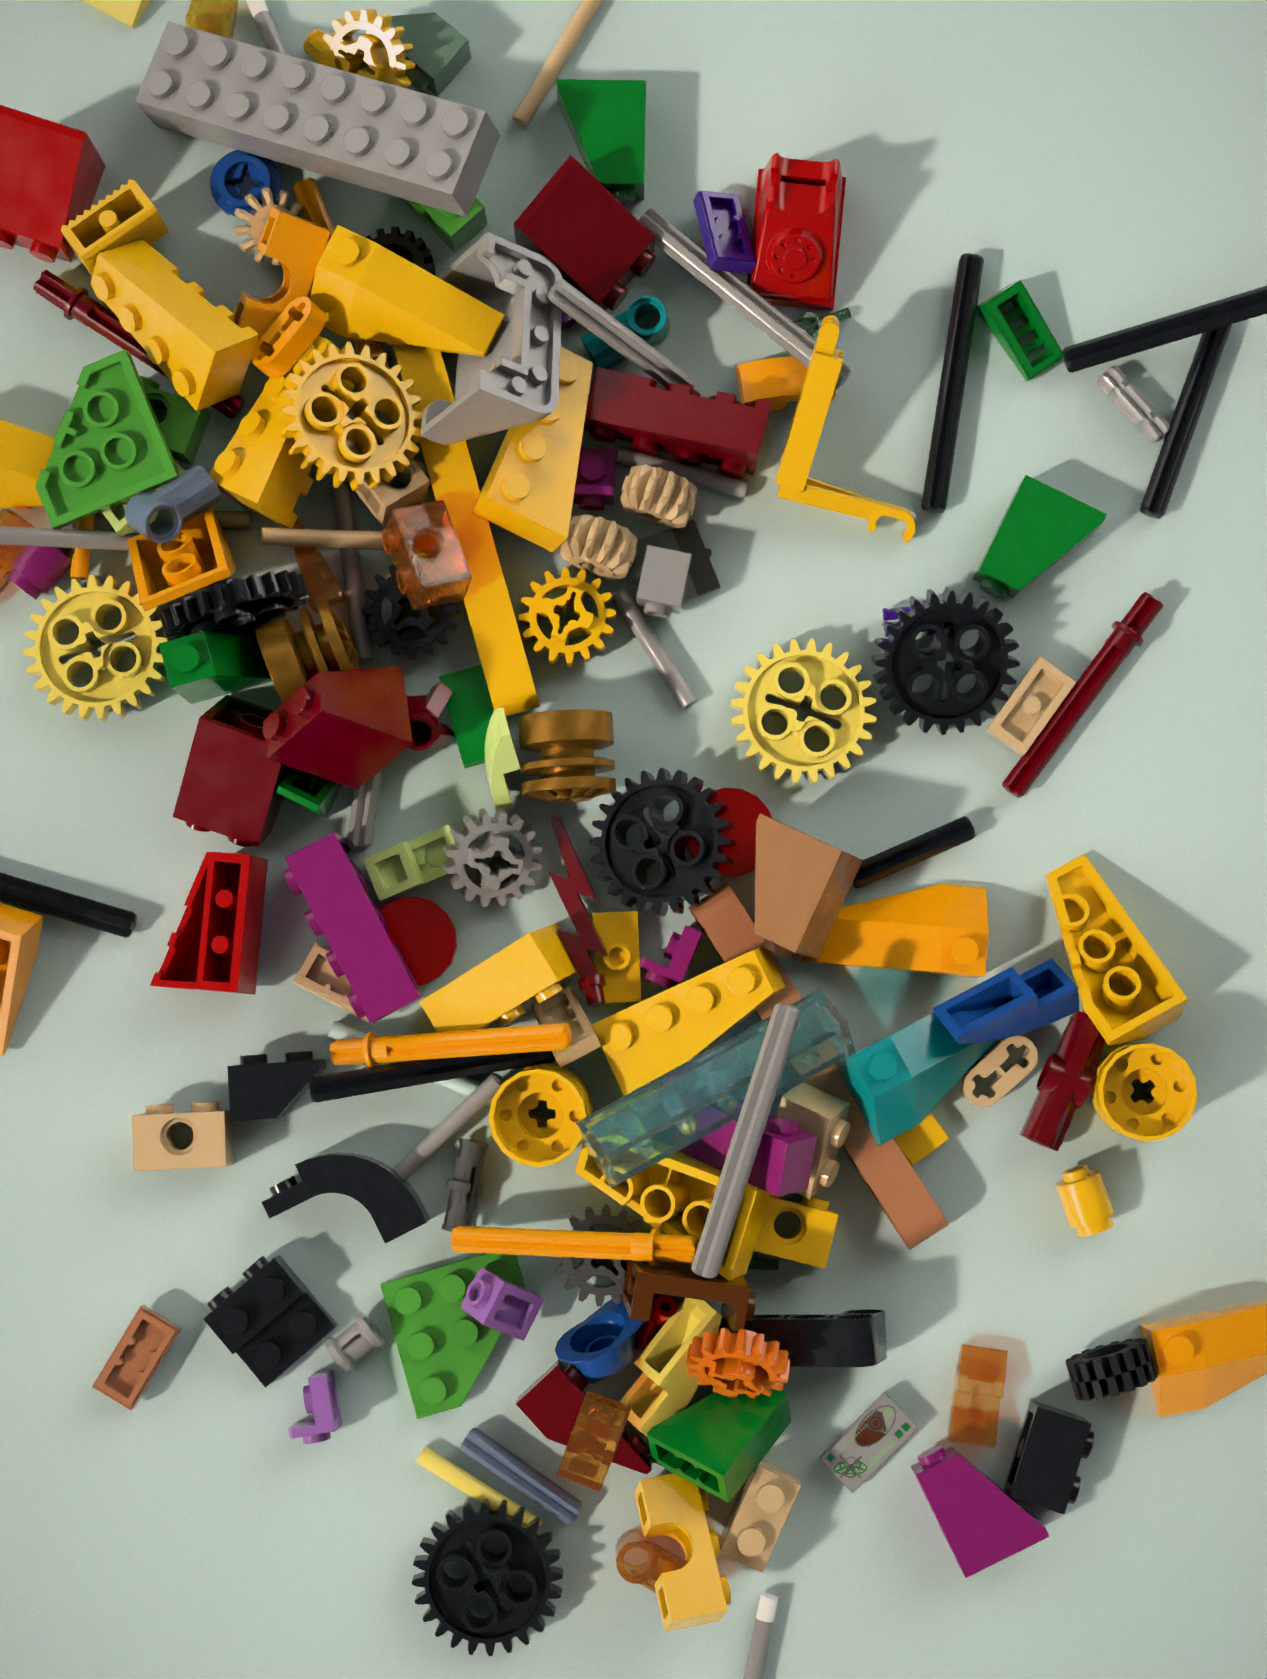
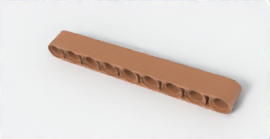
M727 883L714 890V896L707 895L700 899V906L698 908L694 906L688 907L723 964L754 949L765 946L767 943L764 938L754 934V922ZM770 951L786 987L756 1010L755 1013L767 1030L774 1006L777 1003H785L801 1010L799 1023L786 1061L800 1083L804 1082L851 1103L846 1121L850 1122V1131L842 1148L905 1245L911 1250L948 1226V1222L894 1138L881 1145H877L835 1064L842 1060L841 1056L774 953Z

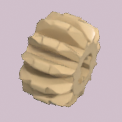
M267 187L261 189L262 204L252 194H247L245 200L252 208L250 213L240 208H236L234 212L237 217L247 220L246 225H237L232 228L235 235H249L240 244L239 248L241 251L248 252L256 245L258 246L262 235L261 232L265 226L263 219L269 215L272 206L296 215L303 208L301 202L295 201L285 208L289 193L280 190L273 204L272 192ZM256 247L254 261L261 264L265 260L266 255L262 254ZM270 257L271 263L273 265H280V262L278 260Z
M647 464L632 466L621 488L620 505L625 511L630 512L632 516L639 517L646 522L654 523L657 526L662 525L670 529L686 527L689 517H692L696 506L698 489L686 477L678 476L673 471H666L661 467L655 468Z
M590 514L573 516L570 521L568 538L561 546L560 556L571 567L586 570V573L594 575L596 578L604 577L608 580L622 579L626 577L629 569L632 568L637 553L638 539L627 527L620 526L615 521L606 520L602 516L594 517Z

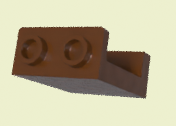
M627 1260L621 1299L630 1319L650 1320L654 1293L722 1303L721 1313L731 1330L735 1333H738L740 1329H744L745 1321H752L756 1295L750 1292L751 1287L743 1276L729 1281L718 1273L715 1278L711 1279L692 1272V1263L660 1262L657 1267H651L649 1262Z

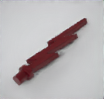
M553 816L551 824L570 879L549 871L548 873L578 935L557 930L581 977L578 980L580 991H585L588 1007H596L606 1003L603 992L606 980L605 975L599 974L588 950L606 956L609 955L580 895L597 900L561 818Z

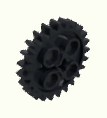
M283 570L274 574L273 571H269L261 576H257L255 573L246 579L231 578L213 583L205 588V590L196 591L197 595L182 597V602L170 604V608L163 610V615L159 617L168 641L202 631L244 634L254 631L255 626L268 622L273 618L287 616L286 612L298 610V606L306 604V600L310 597L302 573L298 574L297 571L288 573L287 570Z
M950 587L945 588L942 599H938L935 592L928 589L926 603L923 604L914 596L909 597L912 610L906 613L901 608L896 607L894 611L899 618L898 623L893 624L885 621L882 623L884 628L890 633L888 639L875 638L874 641L877 646L884 650V654L871 657V661L876 666L884 668V670L873 675V679L877 684H887L880 690V697L884 701L894 699L889 706L894 715L905 710L903 721L906 725L911 726L919 718V728L925 733L930 730L933 722H935L936 728L941 735H946L949 723H953L956 729L963 733L965 720L968 718L977 726L982 725L979 712L985 710L992 715L997 714L991 702L995 698L1007 701L1009 699L1008 696L1001 690L1003 684L1013 685L1017 682L1007 673V669L1020 666V662L1016 658L1008 655L1009 652L1016 650L1019 644L1014 639H1004L1013 631V627L1008 622L997 624L1001 620L1003 613L998 608L987 612L989 601L981 596L972 605L973 594L966 589L960 594L958 600H956L954 590ZM947 622H951L948 639L946 640L944 625ZM926 629L934 630V639L929 646L922 649L915 648L916 636L921 631ZM968 630H978L979 637L975 645L967 649L960 648L962 635ZM946 652H948L954 660L946 662L944 673L937 663L938 661H944L946 659ZM930 674L932 681L928 689L919 693L913 692L912 685L915 679L920 675ZM969 674L975 675V685L971 690L964 693L957 692V685L962 677ZM944 683H946L947 698L940 700Z
M659 768L656 780L651 773L645 770L641 771V784L627 777L624 779L627 792L624 794L619 791L611 793L615 800V804L612 807L606 804L599 805L602 812L607 815L605 821L597 820L592 822L594 827L602 830L600 837L589 840L590 844L601 848V853L593 856L591 862L605 865V868L597 875L598 880L604 882L613 880L607 893L613 896L623 893L621 904L626 907H632L637 902V912L648 914L652 905L655 915L661 917L666 916L668 905H670L674 913L683 914L684 900L691 906L698 908L700 906L698 896L700 891L710 896L715 895L709 883L712 878L719 881L726 880L724 874L718 870L720 864H733L734 861L723 854L724 848L736 845L735 840L724 836L725 831L735 826L734 822L719 818L726 812L728 806L722 802L712 804L718 792L710 787L701 792L704 781L694 776L687 783V773L681 770H677L671 779L668 770ZM677 801L679 812L676 818L666 822L663 816L665 807L670 802ZM646 807L649 808V815L653 826L646 820L643 814V810ZM638 823L640 837L634 844L628 845L626 832L628 828ZM655 829L668 836L663 843L669 854L656 849L661 844V839ZM697 839L700 851L694 860L687 862L684 856V849L691 840ZM671 858L679 865L682 871V875L678 878L676 877V871ZM658 862L661 867V875L655 883L649 885L646 879V871L651 864Z
M483 1499L480 1511L475 1512L472 1505L467 1501L463 1505V1516L461 1518L449 1509L445 1515L448 1526L445 1527L435 1521L431 1526V1531L436 1540L423 1537L420 1543V1547L429 1555H417L413 1563L414 1566L425 1571L414 1575L412 1579V1585L425 1588V1590L416 1595L415 1604L430 1605L424 1613L423 1621L428 1622L437 1618L439 1624L435 1636L439 1637L448 1630L452 1632L453 1636L450 1646L452 1648H455L462 1639L468 1640V1652L470 1655H473L478 1643L485 1644L488 1656L493 1655L495 1644L499 1642L502 1643L507 1653H511L513 1638L516 1636L522 1643L528 1645L530 1642L528 1628L531 1627L542 1633L545 1623L540 1614L553 1617L556 1607L548 1599L561 1598L562 1588L550 1583L562 1579L564 1573L562 1568L551 1566V1564L560 1559V1549L546 1550V1547L552 1541L553 1534L547 1532L538 1536L536 1532L540 1525L541 1519L539 1517L525 1524L523 1522L525 1507L523 1506L513 1516L507 1514V1500L501 1502L498 1511H491L488 1499ZM489 1535H499L506 1541L508 1548L502 1553L493 1554L484 1547L483 1540ZM466 1541L471 1542L476 1549L477 1557L487 1574L497 1573L495 1588L499 1595L511 1605V1612H506L503 1609L498 1594L488 1579L480 1582L481 1566L473 1554L464 1547ZM451 1560L463 1562L467 1567L468 1574L463 1578L454 1579L445 1572L444 1564ZM524 1575L528 1577L533 1587L528 1592L517 1593L509 1587L507 1581L512 1576ZM476 1600H483L492 1607L493 1613L486 1618H477L470 1612L468 1606Z

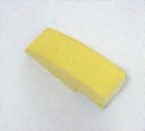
M685 1298L676 1309L675 1314L666 1321L634 1362L643 1373L615 1408L645 1436H647L652 1427L686 1409L699 1385L697 1384L698 1377H690L688 1375L689 1368L686 1367L689 1344H692L694 1336L703 1337L706 1330L716 1334L719 1331L722 1315L704 1300Z

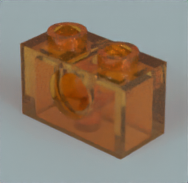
M444 500L392 509L387 526L382 530V541L387 555H393L397 566L396 580L398 588L403 595L407 594L412 610L464 600L472 580V575ZM417 553L426 554L430 558H423L419 556Z

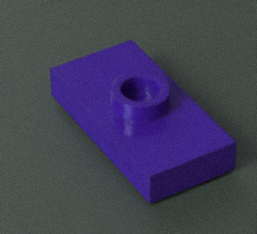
M698 191L693 203L710 270L751 274L756 265V259L739 194Z

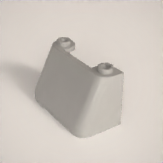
M487 232L438 276V278L499 311L506 317L486 357L457 354L454 402L436 400L424 409L421 437L439 444L450 445L540 421L552 413L558 404L562 310L553 304L547 295L553 284L557 280L562 279V275L558 267L545 256Z

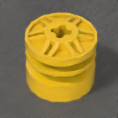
M1153 1043L1124 1044L1108 1052L1095 1067L1096 1076L1091 1088L1092 1105L1100 1120L1114 1132L1143 1142L1163 1140L1179 1132L1192 1117L1198 1098L1196 1079L1187 1062L1172 1049ZM1134 1080L1140 1083H1149L1150 1086L1145 1091L1149 1097L1146 1101L1138 1098L1131 1099L1130 1095L1134 1092L1131 1083Z
M552 1063L528 1066L503 1082L492 1098L489 1113L492 1137L501 1151L517 1163L533 1167L556 1164L573 1153L584 1139L587 1128L591 1127L594 1113L591 1093L581 1077L565 1066L560 1068L559 1065ZM543 1100L547 1101L548 1109L555 1110L556 1113L547 1120V1123L542 1122L540 1114H534V1109L541 1105Z

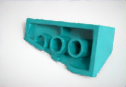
M934 1012L835 1064L877 1145H881L919 1125L995 1040L958 1044L935 1016Z

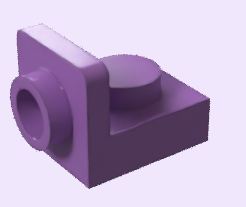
M481 1267L467 1288L461 1309L481 1324L524 1341L545 1299L535 1292L506 1281L490 1270Z
M333 1369L315 1372L308 1378L309 1385L303 1387L304 1405L307 1414H314V1419L294 1423L289 1428L290 1439L303 1437L304 1444L323 1442L331 1439L330 1432L336 1431L341 1426L342 1421Z

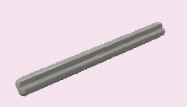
M648 209L640 217L639 222L655 236L656 246L808 368L816 343L812 336L733 272L710 270L706 251L655 209ZM844 362L842 363L835 389L841 387L851 373L850 367Z
M777 1003L774 1006L691 1265L692 1272L699 1276L712 1279L719 1273L801 1016V1010L785 1003Z

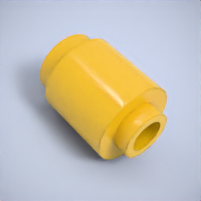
M1086 1164L1063 1171L1061 1173L1063 1179L1056 1183V1187L1070 1227L1076 1228L1080 1237L1098 1234L1111 1228L1114 1225L1111 1218L1114 1210L1100 1171L1089 1170Z

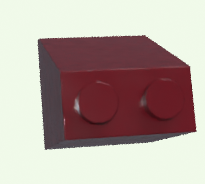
M571 155L513 224L517 245L551 260L558 267L562 279L605 311L608 308L614 311L622 303L628 293L626 288L628 283L635 275L642 277L656 259V255L653 254L655 252V236Z
M396 666L318 672L263 721V736L265 737L268 760L354 789H359L413 743L403 669Z
M226 695L199 717L173 813L174 818L185 821V824L193 830L201 832L213 831L225 835L230 842L238 846H260L271 834L284 799L283 796L276 792L278 785L292 769V767L267 759L265 737L263 736V721L274 711Z

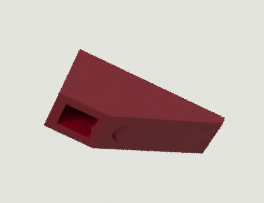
M557 1360L518 1397L516 1405L547 1439L646 1475L652 1470V1462L648 1458L651 1454L648 1445L635 1432L628 1436L616 1422L621 1419L620 1415L606 1399L602 1397L597 1402L588 1393L585 1387L590 1383L572 1363L565 1367Z

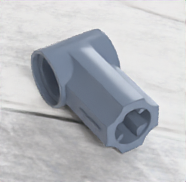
M197 465L154 493L141 492L134 495L126 506L125 518L129 526L158 544H165L178 536L184 523L219 502L221 493L216 482L211 478L206 469ZM158 511L155 521L149 524L152 515Z

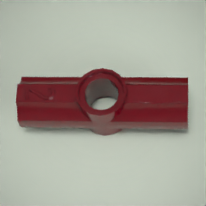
M1077 1011L1070 1016L1056 1052H1053L1047 1059L1036 1086L1039 1092L1020 1133L1021 1136L1057 1152L1063 1143L1076 1109L1082 1107L1091 1091L1096 1072L1093 1069L1106 1042L1089 1016L1081 1011Z

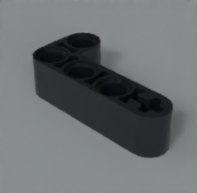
M848 1310L840 1314H754L752 1321H745L744 1329L764 1334L765 1342L778 1341L780 1343L779 1350H787L789 1352L788 1360H791L790 1367H868L877 1365L887 1358L884 1310ZM722 1315L719 1331H721V1328H726L731 1333H735Z

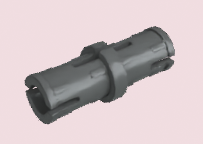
M463 1138L459 1139L460 1145L453 1178H448L446 1188L450 1189V1194L441 1229L452 1232L453 1228L458 1226H471L477 1194L481 1195L484 1185L480 1184L486 1150L489 1145L487 1143Z

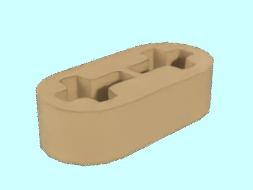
M1019 1035L1005 1038L998 1042L962 1077L961 1092L964 1098L972 1105L980 1107L992 1106L997 1103L1036 1066L1038 1052L1034 1043L1027 1037ZM1009 1045L1014 1048L1024 1046L1026 1049L1022 1056L1026 1062L1024 1066L1012 1064L1003 1071L1000 1065L1010 1056L1006 1048ZM995 1071L999 1076L989 1085L993 1093L989 1097L984 1094H979L975 1097L972 1093L976 1087L972 1080L974 1076L986 1078Z

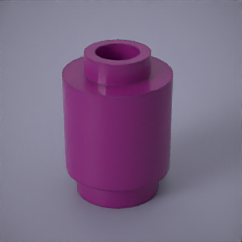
M27 546L11 565L14 570L9 574L8 578L37 600L43 592L48 594L69 569L72 559L67 555L72 551V548Z

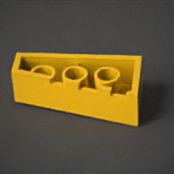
M143 239L99 253L90 283L96 296L107 304L120 320L122 327L131 333L144 348L149 359L158 365L169 378L178 394L185 397L196 412L238 395L259 334L249 326L241 329L233 322L234 313L223 304L214 307L204 298L205 290L194 281L185 283L180 279L178 268Z
M321 336L316 337L285 375L279 378L268 379L261 395L249 413L241 420L235 435L225 450L217 457L214 467L209 473L218 488L240 506L285 528L294 527L298 516L293 513V509L299 496L307 497L314 480L308 476L313 465L304 470L301 468V464L306 457L303 452L290 455L288 452L295 443L294 438H281L280 433L289 425V422L277 419L276 415L279 411L287 407L277 400L281 392L287 390L283 382L289 373L295 374L293 368L298 361L302 359L307 362V357L314 349L323 356L325 348L328 344L332 343L329 339ZM333 344L337 349L338 353L340 354L341 350L335 344ZM341 379L345 389L352 392L355 385L349 380ZM321 388L322 392H327V389ZM312 408V413L318 420L329 422L327 415L322 410Z
M562 346L560 348L559 399L556 409L540 421L508 429L472 512L550 552L556 550L568 538L593 367L591 361Z
M765 946L745 953L591 1024L629 1109L649 1098L656 1090L675 1077L687 1065L786 987L770 951L765 949Z
M609 1124L587 1128L574 1171L622 1206L627 1205L644 1217L643 1221L653 1228L662 1230L668 1235L695 1236L698 1238V1242L721 1175V1170L680 1151ZM749 1183L746 1185L719 1270V1274L729 1281L747 1273L771 1193Z

